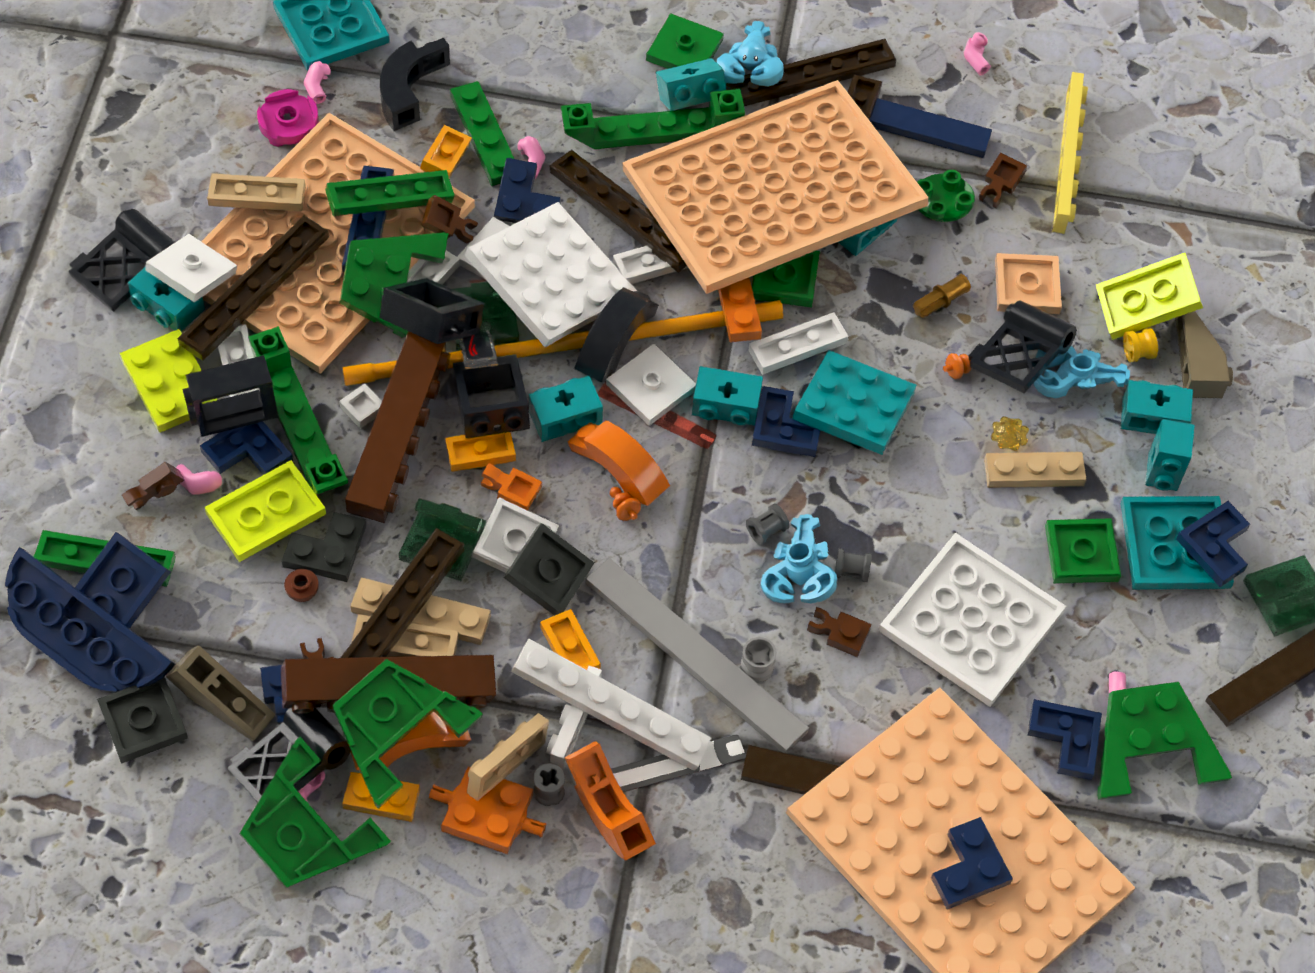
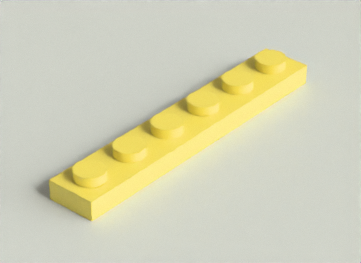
M1076 72L1071 74L1066 94L1052 232L1063 234L1068 222L1074 221L1076 204H1071V200L1076 198L1079 180H1074V174L1079 172L1081 156H1076V150H1081L1083 133L1078 132V129L1083 127L1086 110L1081 109V104H1085L1088 87L1083 86L1084 74Z

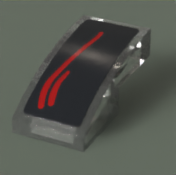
M482 331L479 334L458 339L465 369L498 365L490 331Z

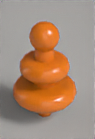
M951 353L946 358V366H943V370L948 372L951 378L955 380L960 379L963 373L967 374L971 371V360H969V356L966 354L958 356L955 353Z
M612 487L610 489V496L614 498L613 507L616 509L618 519L622 521L635 520L641 510V502L636 498H632L627 492L622 493L619 487Z

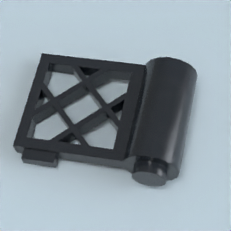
M136 209L121 212L116 218L115 229L87 255L82 252L69 264L72 268L68 271L70 276L113 312L131 296L127 283L136 275H127L128 264L142 263L146 266L148 260L175 243L172 238ZM116 242L123 247L121 257L106 258V251ZM122 264V276L105 277L106 265ZM90 266H100L99 278H85L81 274ZM121 284V291L114 298L110 299L105 295V285Z
M1019 300L1015 304L1012 303L1008 306L1004 314L1005 322L985 345L979 343L969 354V360H971V368L1025 393L1058 354L1062 355L1068 351L1075 339L1077 329L1076 326ZM1008 334L1019 339L1020 343L1003 346L1002 339ZM1037 349L1046 352L1043 357L1032 359L1029 358L1028 351ZM1023 353L1024 360L1007 362L1005 354ZM1000 355L1002 363L993 365L984 362L986 357ZM1027 368L1029 374L1021 380L1012 376L1010 371Z
M289 708L284 715L283 723L250 750L246 746L230 759L233 764L228 767L229 771L257 803L264 793L265 784H269L274 775L267 776L269 763L283 762L295 740L300 736L321 761L293 785L297 791L302 789L323 770L335 769L342 765L349 757L351 749L347 740L317 708H313V712L302 714L293 713L292 708ZM283 737L289 741L286 753L271 754L273 745ZM251 763H261L259 776H244L241 772Z

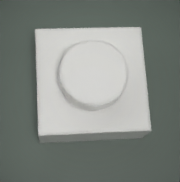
M365 383L339 401L340 408L360 429L376 418L382 402Z

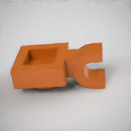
M488 463L482 473L484 479L481 482V486L494 491L499 489L497 499L502 498L527 511L542 488V481L514 467L508 475Z

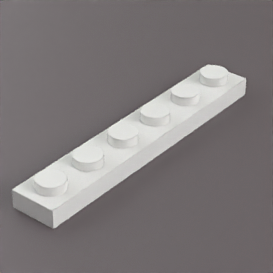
M528 639L511 670L512 673L695 771L699 767L711 740V737L531 639Z

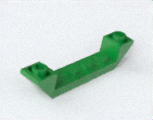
M735 89L710 92L709 107L593 118L591 103L563 105L561 106V115L566 135L592 149H605L677 142L745 116V109L741 90Z
M279 326L248 336L254 357L263 355L265 357L272 380L278 419L307 483L316 494L347 484L348 479L336 454L332 455L292 367L290 351Z

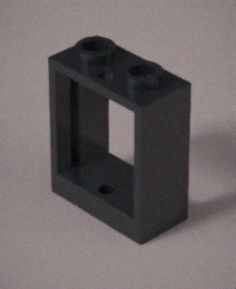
M428 278L385 287L381 298L379 318L433 343L441 344L479 334L484 303Z
M516 354L453 363L454 385L465 438L530 429L529 404ZM514 387L517 401L470 408L468 394Z
M264 355L186 374L189 388L182 390L191 425L199 426L201 437L279 418L272 380ZM257 388L256 391L202 404V402Z

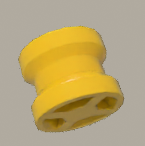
M1152 328L1143 329L1141 333H1135L1134 331L1124 333L1123 349L1130 363L1137 362L1142 357L1149 360L1155 359L1158 356V341Z

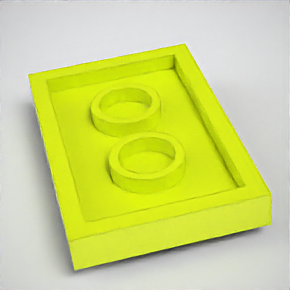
M1185 252L1096 284L1112 340L1123 337L1125 332H1137L1203 308Z
M180 329L120 353L121 360L159 433L190 420L182 389L189 388L186 374L202 371L194 355L179 345L177 338L182 334ZM217 398L202 402V404L216 401Z
M292 460L204 507L206 515L239 562L326 515L325 506Z

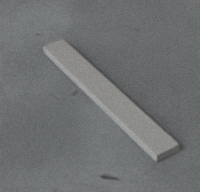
M611 558L604 561L586 578V585L782 753L787 754L808 733L809 727Z

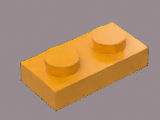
M444 125L423 158L420 169L425 172L447 170L450 179L468 149L472 137Z
M511 432L465 438V435L445 438L451 472L484 467L488 463L496 465L516 461Z
M571 609L540 622V628L553 652L586 670L589 665L598 669L601 668V663Z
M350 772L342 806L346 810L412 822L420 793V784L400 781L403 784V788L378 809L372 800L362 774Z

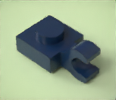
M282 665L262 667L260 670L265 704H275L277 723L281 724L288 710L283 709Z

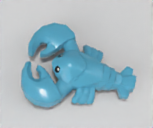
M753 21L752 26L747 25L745 27V33L748 35L743 42L735 43L729 54L724 53L717 58V63L724 69L725 83L743 82L744 68L753 71L751 83L769 87L777 84L783 77L784 65L780 58L777 57V49L774 45L765 44L764 37L770 35V28L765 27L761 21Z
M1071 346L1065 354H1058L1047 367L1051 368L1062 364L1057 372L1046 369L1044 376L1040 375L1033 384L1037 391L1044 396L1060 398L1066 396L1068 390L1074 386H1078L1080 389H1093L1098 384L1114 381L1118 387H1124V384H1128L1130 370L1127 369V365L1122 363L1116 368L1100 363L1101 355L1094 351L1085 349L1083 353L1077 354ZM1038 349L1036 358L1043 357L1046 352Z
M809 514L800 515L791 521L792 527L797 529L794 532L791 544L779 542L774 551V558L783 561L769 568L762 575L760 586L766 597L774 602L783 604L794 602L793 595L782 592L786 590L790 594L795 593L793 586L785 578L786 576H789L794 583L800 586L805 584L802 589L804 595H801V601L804 603L822 602L831 597L837 588V574L831 567L818 561L826 559L829 555L827 553V542L815 543L812 530L820 526L819 518H813Z

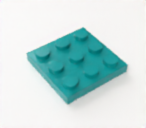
M273 0L274 10L307 71L314 62L320 61L330 64L390 43L389 33L370 0Z
M828 350L795 408L792 419L883 455L915 394L917 385Z
M1139 496L1122 498L1120 505L1132 590L1232 588L1234 579L1219 587L1176 540L1180 531L1221 505L1220 496Z

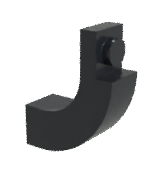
M444 37L434 42H428L420 48H417L411 40L396 49L386 60L379 80L381 107L383 115L393 132L420 121L419 100L410 88L419 78L450 65V48Z
M625 287L620 289L609 300L593 324L574 369L601 383L615 373L621 355L635 330L642 323L655 316L659 304L652 302L650 297L642 292H633Z

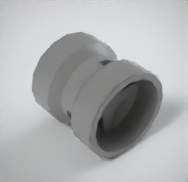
M755 637L748 640L743 646L740 669L756 683L768 680L773 674L777 654L775 645L766 638Z

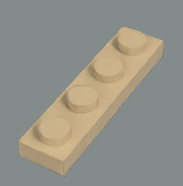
M361 577L350 606L351 612L372 616L394 585ZM431 595L412 623L458 630L459 640L481 645L491 617V610Z

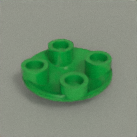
M947 170L944 174H934L917 181L929 197L928 206L918 210L929 219L939 222L956 221L965 217L974 206V191L956 170Z

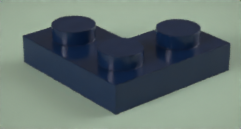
M506 158L494 212L496 219L517 223L557 202L561 204L560 197L532 192L537 163Z
M762 386L751 446L815 457L820 430L789 418L794 391Z
M264 422L220 432L200 445L201 453L219 474L225 472L246 457L251 460L263 475L290 460L293 462L292 453Z
M1229 500L1178 533L1176 540L1219 587H1222L1243 573L1248 566L1243 558L1231 547L1229 542L1246 532L1250 523Z
M1034 699L1031 706L1027 735L1061 742L1058 774L1092 780L1095 771L1102 713Z
M981 817L949 829L947 835L961 862L934 872L931 877L946 909L1011 884L1013 878Z

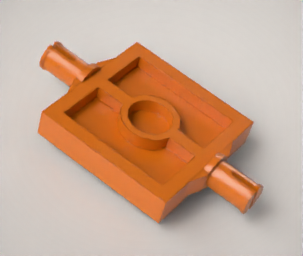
M469 766L460 784L453 791L436 786L435 784L432 786L429 799L448 804V811L441 824L442 832L508 854L514 839L522 831L537 835L540 838L543 836L546 823L527 817V809L533 797L532 788L503 779L477 801L467 794L468 772L471 768Z

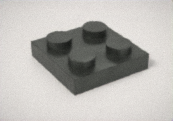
M541 523L536 527L503 578L555 616L564 612L594 565V562Z
M165 677L156 683L140 689L134 685L97 699L121 764L188 739L186 729Z

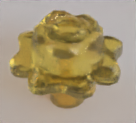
M1003 416L1000 422H993L991 439L998 442L997 444L1000 449L1008 448L1017 451L1020 445L1025 446L1027 444L1026 435L1029 428L1024 425L1021 426L1022 421L1019 418L1010 419Z

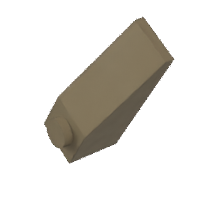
M1195 311L1176 317L1183 388L1193 389V398L1222 399L1227 386H1231L1233 381V370L1227 365L1225 352Z
M199 645L187 651L165 676L192 701L251 741H254L276 715Z

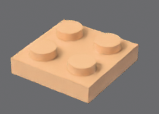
M996 254L997 311L1005 312L1010 304H1015L1021 300L1049 314H1060L1062 303L1058 256Z

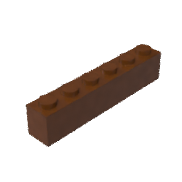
M408 331L345 498L346 511L348 513L385 523L388 513H394L399 499V495L395 493L399 484H405L409 472V466L406 463L409 455L415 456L419 446L420 437H417L419 428H425L429 419L430 409L427 406L430 399L435 400L439 392L440 381L437 379L440 371L446 372L451 354L447 353L446 342L436 344Z
M494 655L285 659L281 666L283 709L292 708L293 713L299 714L313 712V708L326 707L328 712L335 713L333 704L385 659L426 680V683L443 692H448L455 696L457 700L470 707L484 708L496 696Z

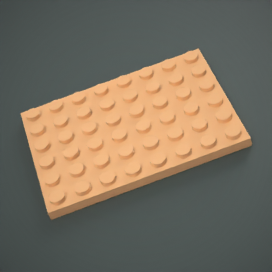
M838 80L622 162L623 172L706 294L928 206L929 197Z
M328 113L265 176L305 179L306 188L302 211L234 208L201 241L237 265L235 275L203 296V300L212 305L304 215L328 230L329 238L241 323L242 325L246 324L247 328L256 334L279 326L289 348L290 355L320 374L370 321L339 304L344 278L342 262L353 214L332 215L325 191L327 183L359 180L363 165L394 169V176L425 172L418 165L331 113ZM452 186L455 197L451 204L461 208L459 217L464 219L475 208V200ZM427 206L387 210L382 238L434 233L421 226ZM411 257L409 270L419 259Z
M940 687L789 806L786 811L791 820L932 973H1041L1135 890L1133 884ZM981 817L1013 880L1010 885L946 909L931 877L934 872L961 862L947 833L953 827Z

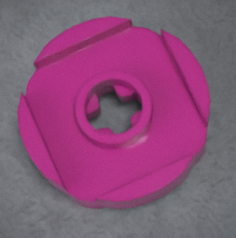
M279 90L269 94L261 108L259 106L257 110L258 126L261 133L269 139L270 144L273 146L297 144L319 123L318 108L315 101L308 95L306 98L298 95L296 90ZM285 114H290L291 117H294L291 120H283Z

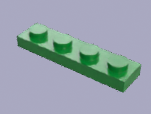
M479 81L450 89V97L468 136L472 137L471 143L491 186L501 184L506 158L514 159V156Z
M447 170L327 183L325 189L333 216L427 206L429 198L434 195L452 203L455 197Z
M42 530L34 557L49 568L85 574L109 541ZM136 545L172 573L176 559L174 551ZM171 573L161 586H168Z

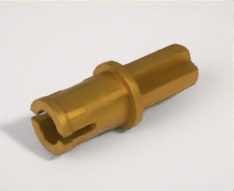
M958 274L942 286L938 284L934 286L932 292L914 302L915 314L925 318L941 307H949L951 301L971 290L968 278L963 274Z

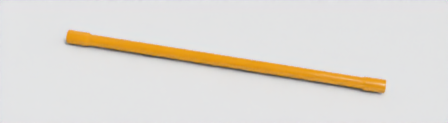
M780 300L756 304L760 322L783 319V306ZM723 311L644 322L635 330L629 341L726 326ZM590 331L569 334L547 347H544L538 339L491 346L492 357L516 354L517 358L580 349L583 347ZM466 351L448 352L451 356L447 369L453 368V363L470 361L467 359ZM397 360L342 367L345 386L391 378Z

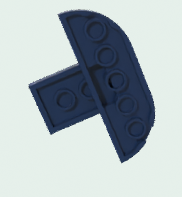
M115 532L74 587L21 547L18 548L10 562L5 580V587L8 588L9 607H7L11 621L24 638L77 679L98 690L115 693L134 685L140 689L156 683L165 677L176 665L175 662L130 629L171 573V571L121 534Z

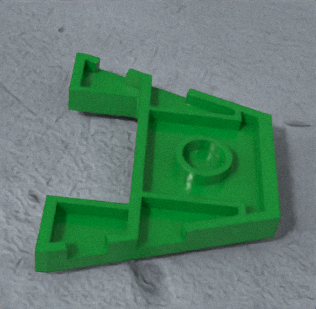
M449 233L352 240L349 244L339 304L374 323L377 321L392 329L393 333L401 338L406 337L407 330L379 318L384 288L407 283L411 257L442 264L445 259Z
M385 659L333 704L335 715L372 800L378 809L403 788V784L379 758L432 712H435L458 738L483 716V713L477 708L462 703L455 696L426 683V680L388 659Z
M1179 681L1115 690L1109 693L1104 731V754L1101 757L1100 770H1102L1101 780L1097 792L1098 800L1127 796L1132 793L1125 759L1191 750L1198 785L1232 779L1230 770Z
M301 736L295 740L239 833L285 888L385 847L391 842L371 817L345 840L341 841L293 785L321 761Z

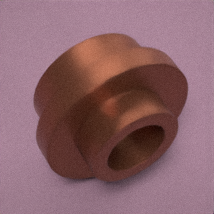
M297 569L286 577L284 586L290 598L298 602H306L315 596L319 583L317 576L312 571ZM301 581L307 582V584L302 587L295 585L296 583Z

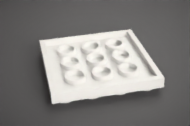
M559 202L468 247L465 252V257L544 347L596 320L609 300L623 287L633 292L637 291Z
M955 533L883 620L878 631L991 707L1062 616L1066 605Z

